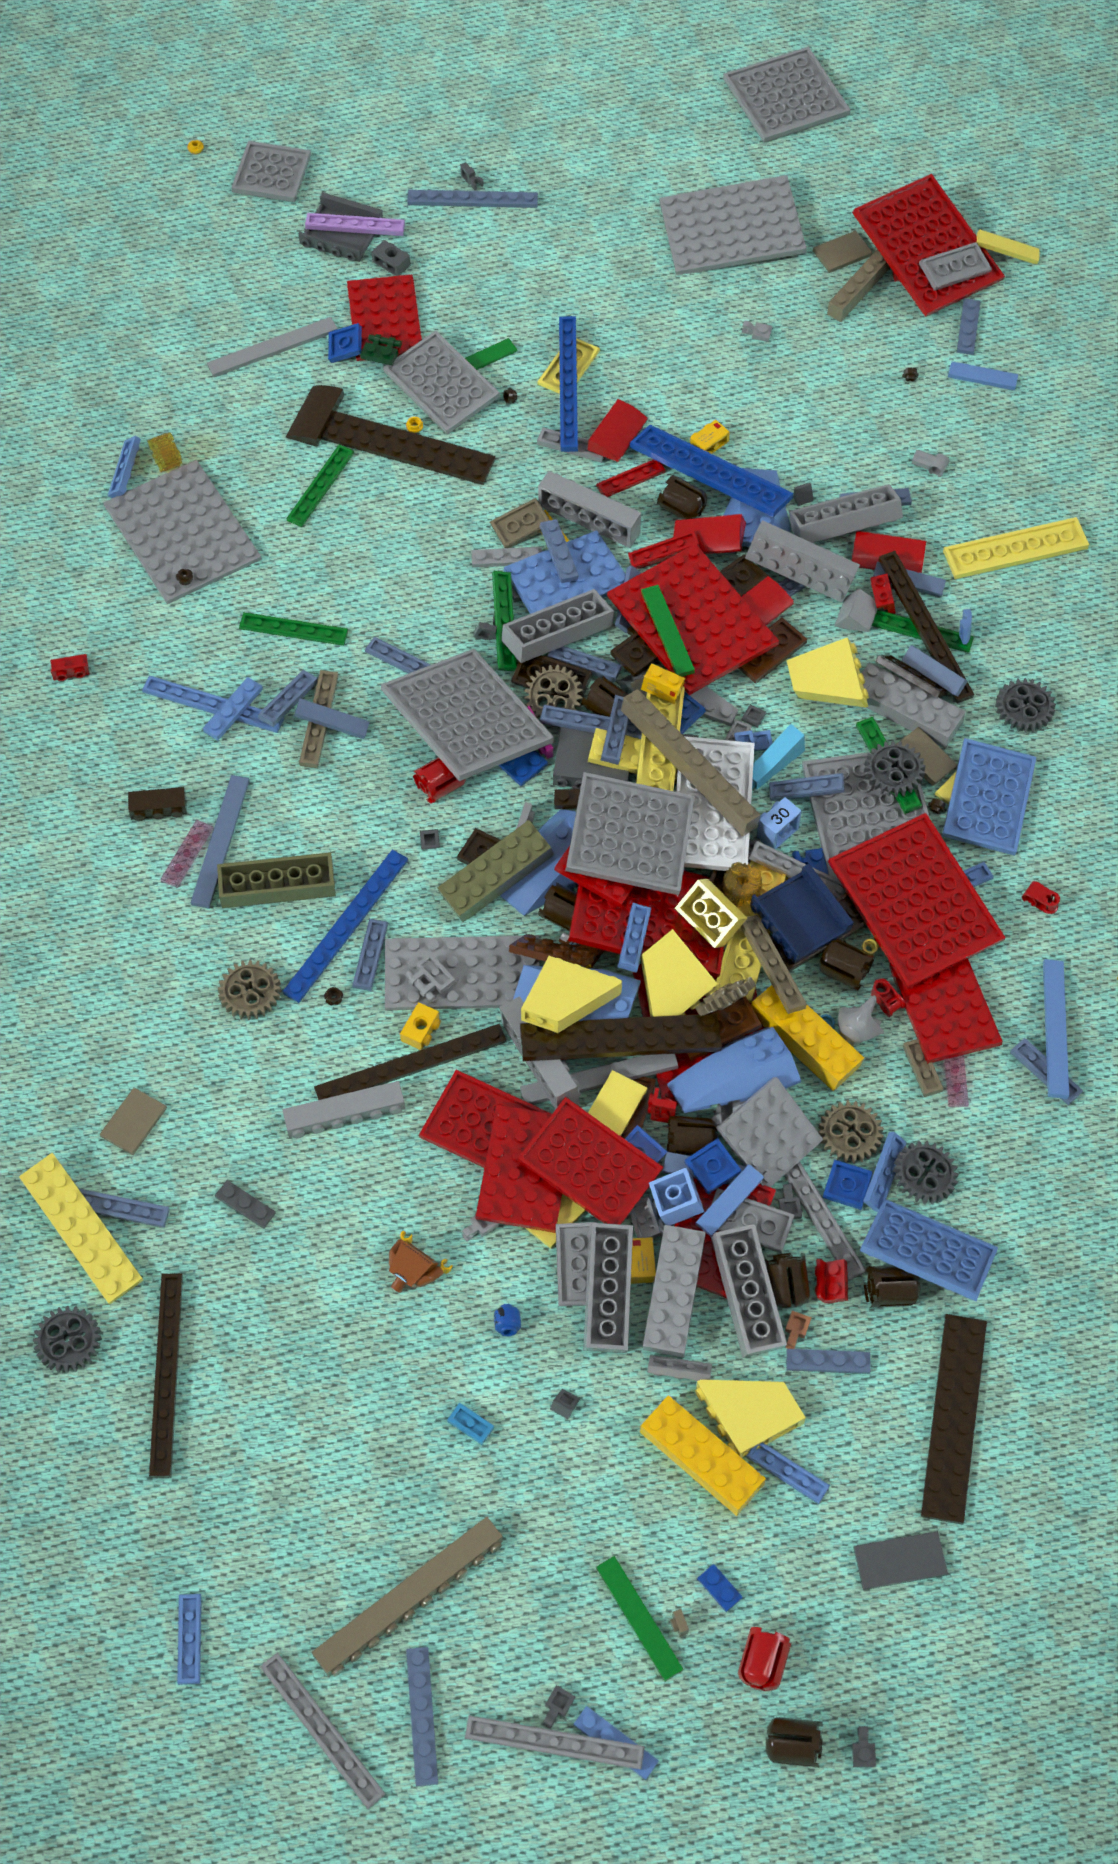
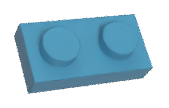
M461 1403L457 1405L447 1419L448 1423L481 1445H483L494 1429V1425Z

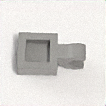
M744 321L742 333L752 334V339L769 341L772 326L758 322L754 326L750 321Z
M474 1216L470 1219L472 1225L462 1230L464 1233L462 1236L466 1241L473 1238L477 1233L483 1237L499 1227V1223L477 1220Z

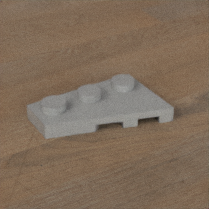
M707 686L690 695L705 708L706 712L702 715L703 717L732 726L738 709Z

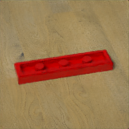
M653 459L601 481L596 486L601 494L610 497L666 473V470L660 462Z
M695 530L630 552L628 556L631 565L636 569H640L666 560L694 544H697L700 548V544Z

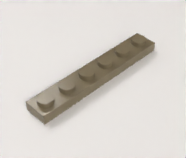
M320 670L313 703L332 708L339 677L338 672ZM308 721L299 760L300 766L318 768L327 727Z
M759 916L747 917L741 929L787 1013L790 1014L806 1009V1001Z

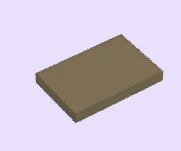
M856 230L813 247V252L829 273L872 255V251Z
M534 498L490 521V524L504 548H511L541 532L540 522L550 520L537 498Z
M917 727L900 740L902 741V746L908 743V749L915 747V753H921L920 758H924L923 764L925 765L924 778L932 786L957 767V764L920 727Z
M133 1088L99 1135L101 1138L134 1155L163 1115L167 1106Z

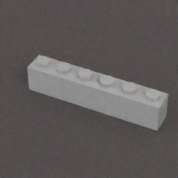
M396 1081L282 1110L288 1136L301 1138L306 1133L313 1132L317 1134L330 1127L338 1129L347 1123L358 1124L363 1119H378L387 1113L398 1114L405 1109V1103L400 1083Z

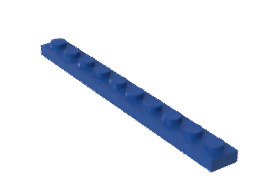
M560 316L561 452H578L576 316Z
M393 849L390 851L283 990L284 995L298 1003L302 1000L408 862L407 857Z

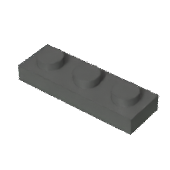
M228 1180L215 1194V1198L263 1229L276 1214L273 1209Z

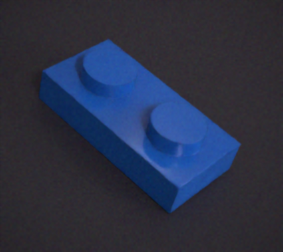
M714 1564L697 1578L725 1612L729 1611L743 1598Z

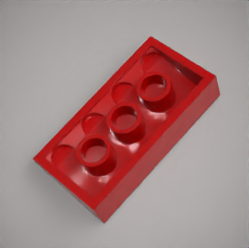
M617 399L589 438L587 450L619 462L630 447V442L639 434L648 418L632 405Z
M742 514L675 520L673 537L695 530L700 549L704 554L741 551L746 521Z
M856 531L852 561L859 564V568L875 570L876 564L879 562V556L896 551L905 569L922 573L926 541Z
M769 576L742 596L765 625H768L794 604L788 593Z

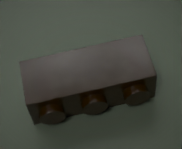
M176 787L128 792V810L131 820L143 821L145 818L162 819L166 816L179 818L182 815H187L185 788Z

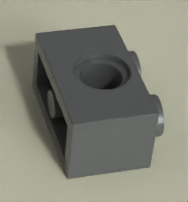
M383 240L372 251V261L393 275L400 276L410 266V255L406 251L397 248L394 244Z

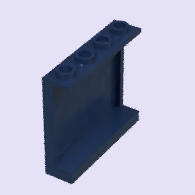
M809 863L803 866L799 874L759 897L753 895L750 902L752 911L759 915L763 926L770 930L774 941L781 945L785 956L791 959L794 964L826 946L831 941L850 932L854 924Z

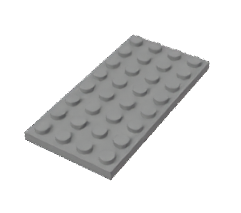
M522 936L385 939V1010H414L418 1002L433 1009L499 1008L513 1000L523 966H539V960L509 952V945ZM430 953L456 981L455 984L441 994L436 989L433 990L432 993L436 998L432 1002L424 998L420 994V990L416 986H412L409 978L405 975L409 970H412L414 974L417 973L416 964ZM425 977L421 979L425 985L430 983Z

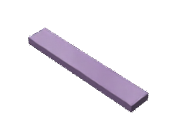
M307 213L305 229L394 236H403L405 220L318 213Z

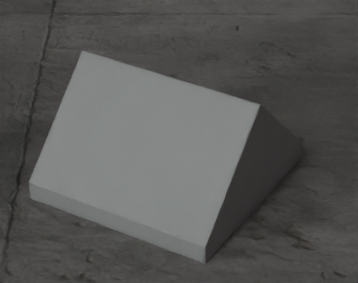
M860 588L845 597L834 626L869 632L878 610L875 599Z

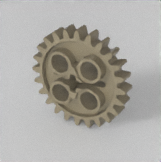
M549 665V670L542 667V673L540 674L538 671H535L537 677L530 676L533 682L526 683L530 689L524 690L525 693L529 694L524 699L530 701L526 706L532 707L533 713H536V718L541 717L543 707L539 704L542 699H547L546 705L557 707L560 701H565V709L576 710L575 707H581L578 701L582 700L583 697L579 694L584 691L578 688L582 683L576 682L578 680L577 675L572 677L573 672L570 670L567 673L566 667H563L562 670H560L559 665L556 666L555 670H553L551 665ZM545 681H550L548 688H542ZM563 683H568V688L565 691H561L560 686ZM555 691L558 695H570V697L564 698L562 696L555 695L554 698H552L549 694H554ZM538 692H544V693H548V694H540V695H539Z
M249 960L248 965H245L244 961H241L240 967L234 964V970L227 969L229 975L222 974L224 980H219L221 986L218 987V992L220 993L218 995L219 1000H221L222 1007H226L227 1013L232 1011L233 1017L239 1014L242 1020L244 1015H247V1019L250 1020L251 1015H254L258 1019V1014L260 1013L265 1016V1010L272 1012L271 1005L277 1006L276 1000H280L279 993L282 992L281 983L277 973H274L272 967L267 969L266 963L260 966V962L257 961L253 965L252 961ZM246 976L251 977L248 980H243V978ZM261 985H267L265 988H259ZM234 992H240L238 995H232ZM251 1000H257L253 1004L249 1003Z
M752 977L738 980L733 984L728 983L713 992V994L705 997L703 1002L699 1003L695 1008L700 1016L712 1013L718 1009H724L746 996L750 990L756 987V984Z
M847 1100L845 1106L839 1102L838 1108L832 1105L831 1111H825V1116L821 1117L822 1123H819L818 1128L820 1129L819 1134L823 1138L820 1144H826L824 1147L825 1151L831 1149L830 1156L837 1154V1160L844 1157L845 1163L850 1158L853 1164H855L856 1158L863 1162L864 1156L870 1159L871 1152L876 1154V1147L880 1148V1141L883 1140L884 1135L880 1133H883L884 1127H880L882 1120H876L878 1114H871V1107L866 1110L864 1109L865 1103L859 1107L857 1101L850 1105L849 1100ZM849 1116L852 1117L854 1120L848 1121L845 1119V1117ZM861 1129H867L869 1133H863ZM838 1130L841 1132V1134L836 1135L832 1131ZM853 1142L857 1147H851L848 1143Z

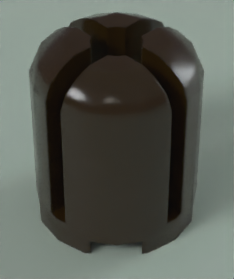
M672 475L666 481L668 485L664 489L663 494L659 493L657 504L682 520L699 518L707 504V494L705 491L678 476Z
M602 676V679L598 677L590 686L591 690L588 693L587 699L583 697L581 705L593 714L610 717L615 695L625 697L628 693L605 676Z
M556 882V886L552 885L544 897L546 899L544 908H539L538 915L570 932L577 892Z
M835 939L825 948L819 962V967L824 975L858 991L862 986L860 984L861 980H864L867 973L869 974L874 962V956L840 939Z
M669 1116L668 1127L670 1128L668 1129L667 1152L691 1156L718 1138L717 1125L710 1118Z
M791 1253L773 1255V1260L769 1261L765 1258L764 1261L777 1307L791 1308V1300L795 1307L802 1306L808 1302L810 1289L805 1254L801 1253V1257H793Z
M893 1265L866 1267L864 1273H868L867 1285L863 1286L866 1302H869L868 1294L870 1297V1308L911 1306L917 1302L921 1291L920 1282L918 1281L919 1276L908 1273Z
M783 1717L773 1718L767 1727L768 1739H766V1753L770 1761L780 1764L820 1768L816 1760L817 1754L818 1759H821L823 1738L820 1735L821 1730H819V1726H823V1722Z

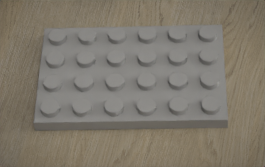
M436 330L397 357L393 366L386 365L383 367L384 372L447 435L500 397V392Z

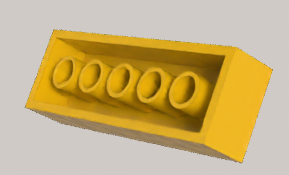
M772 985L753 1000L751 1006L760 1023L765 1028L773 1027L788 1050L833 1092L861 1066L864 1057L808 1005L804 1010L788 1014Z
M669 1395L640 1426V1433L736 1516L765 1484L766 1478Z

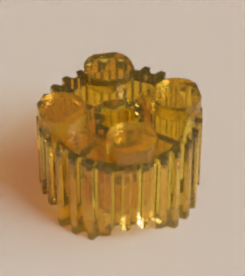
M171 432L147 440L148 446L153 452L152 457L161 473L182 464L181 454L173 441L174 438Z
M740 862L733 863L724 874V894L735 906H745L746 903L749 905L753 895L757 897L761 895V872L758 868H753V865L750 866L749 863L748 865Z

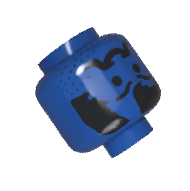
M511 1304L501 1305L494 1312L495 1330L501 1333L502 1336L515 1335L521 1328L520 1310Z

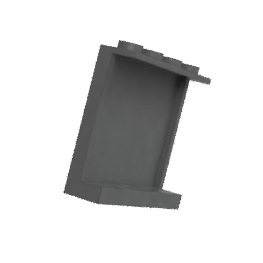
M324 192L320 195L321 204L316 211L318 214L383 218L381 209ZM306 229L304 233H298L299 243L304 247H312L320 252L325 251L332 253L336 257L341 256L350 261L358 262L361 261L375 234L311 229Z
M561 727L553 772V785L580 789L584 772L628 781L629 771L588 762L594 733Z

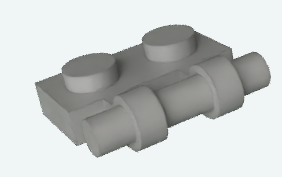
M431 953L416 964L417 973L414 974L412 970H409L405 974L412 986H416L420 990V994L430 1002L436 998L432 993L433 990L436 989L441 994L456 983L455 978ZM425 977L430 983L425 985L421 979Z

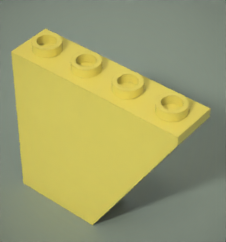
M847 637L786 660L793 690L797 696L807 700L868 707L867 699H869V694L866 688L863 687L865 679L859 671L861 663L855 655L858 653L855 643H851Z
M673 929L640 957L650 1017L686 1015L684 1012L689 1007L693 1010L701 1003L699 1001L704 995L707 997L716 991L714 987L717 985V982Z
M548 956L521 1008V1021L559 1033L618 997L622 992V980L614 976L602 974L596 970L581 967L578 964L563 961L560 958Z
M697 1381V1389L695 1390L697 1397L700 1401L704 1400L706 1403V1411L711 1419L715 1418L721 1437L725 1436L729 1442L727 1446L741 1458L745 1457L751 1448L758 1445L757 1449L761 1448L759 1444L762 1442L768 1444L803 1425L806 1417L784 1382Z

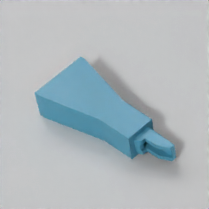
M792 724L753 763L752 789L754 787L756 789L760 788L805 751V736Z

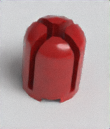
M439 757L413 771L416 773L413 775V779L417 788H421L425 794H428L429 798L426 800L431 804L460 788L466 782V779L459 781Z
M751 1627L738 1670L739 1678L747 1686L760 1691L777 1690L781 1684L792 1642H790L789 1637L775 1631V1634L761 1632L762 1627Z

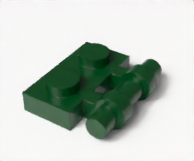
M369 334L368 341L373 343L366 342L360 353L361 359L393 366L398 356V349H395V347L401 348L402 341L396 340L394 337L385 338L380 334Z

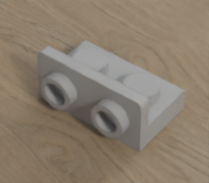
M650 1196L640 1199L630 1212L637 1238L653 1237L654 1239L658 1236L663 1237L665 1224L659 1216L655 1200Z

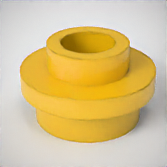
M199 140L190 141L187 145L188 151L192 154H199L204 149L203 143Z
M410 417L406 423V428L409 432L418 433L423 429V422L419 417Z

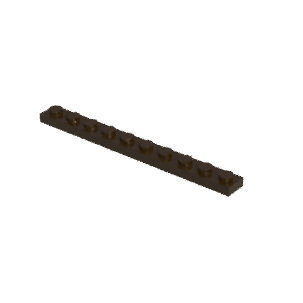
M896 551L879 556L878 561L884 572L888 574L890 583L930 656L966 680ZM967 682L958 697L954 694L952 696L958 704L973 698L974 693Z
M499 1023L314 1086L318 1100L383 1085L506 1043V1038Z
M182 1273L161 1274L149 1466L150 1478L172 1477L183 1287Z

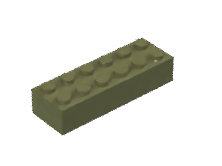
M528 820L437 888L444 900L460 920L464 922L554 856L551 846Z
M331 852L217 864L219 898L222 908L336 896Z

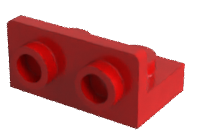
M888 574L871 577L870 581L876 607H883L884 610H888V613L896 614Z
M87 654L50 660L53 680L65 681L67 678H83L85 675H90Z
M655 1087L654 1094L650 1093L647 1113L651 1114L650 1120L668 1123L669 1116H675L677 1102L669 1098L659 1099V1088Z
M817 1259L814 1269L815 1276L817 1277V1286H815L817 1298L823 1303L829 1304L848 1301L847 1261L841 1259L825 1262L822 1259Z

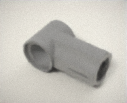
M916 450L912 464L927 469L930 474L933 473L941 477L949 464V459L943 454L934 456L924 451Z

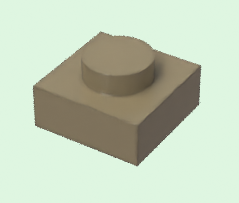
M682 1610L673 1611V1619H670L673 1631H678L680 1637L687 1635L689 1629Z

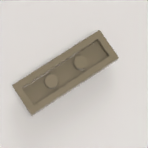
M919 1039L903 1043V1049L923 1096L927 1097L943 1092V1086L933 1063L927 1064Z

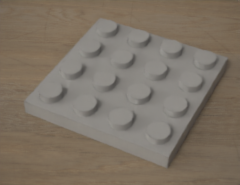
M248 141L231 187L232 193L295 202L311 157V151Z
M773 1077L716 1127L744 1166L750 1164L762 1174L764 1179L760 1184L768 1187L773 1186L823 1141V1138L777 1077Z

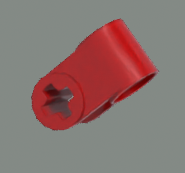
M1032 881L1022 895V900L1024 902L1028 901L1032 904L1031 906L1047 914H1054L1058 910L1060 896L1041 883Z
M877 979L874 982L871 996H876V1003L887 1017L890 1018L895 1011L906 1007L902 996L896 992L886 979ZM877 988H881L885 992H879Z

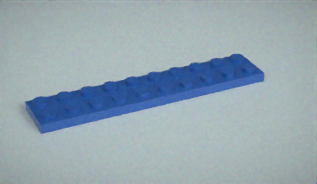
M652 425L645 428L630 442V448L772 517L793 499L792 492Z

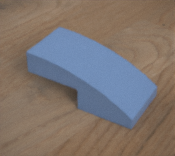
M963 609V618L960 619L959 636L963 644H967L971 636L972 613L970 609Z
M752 730L734 733L735 741L754 743V751L767 750L772 745L770 730L754 733Z

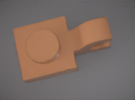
M795 1311L791 1312L785 1328V1332L790 1333L786 1345L787 1349L795 1348L798 1337L805 1338L812 1317Z

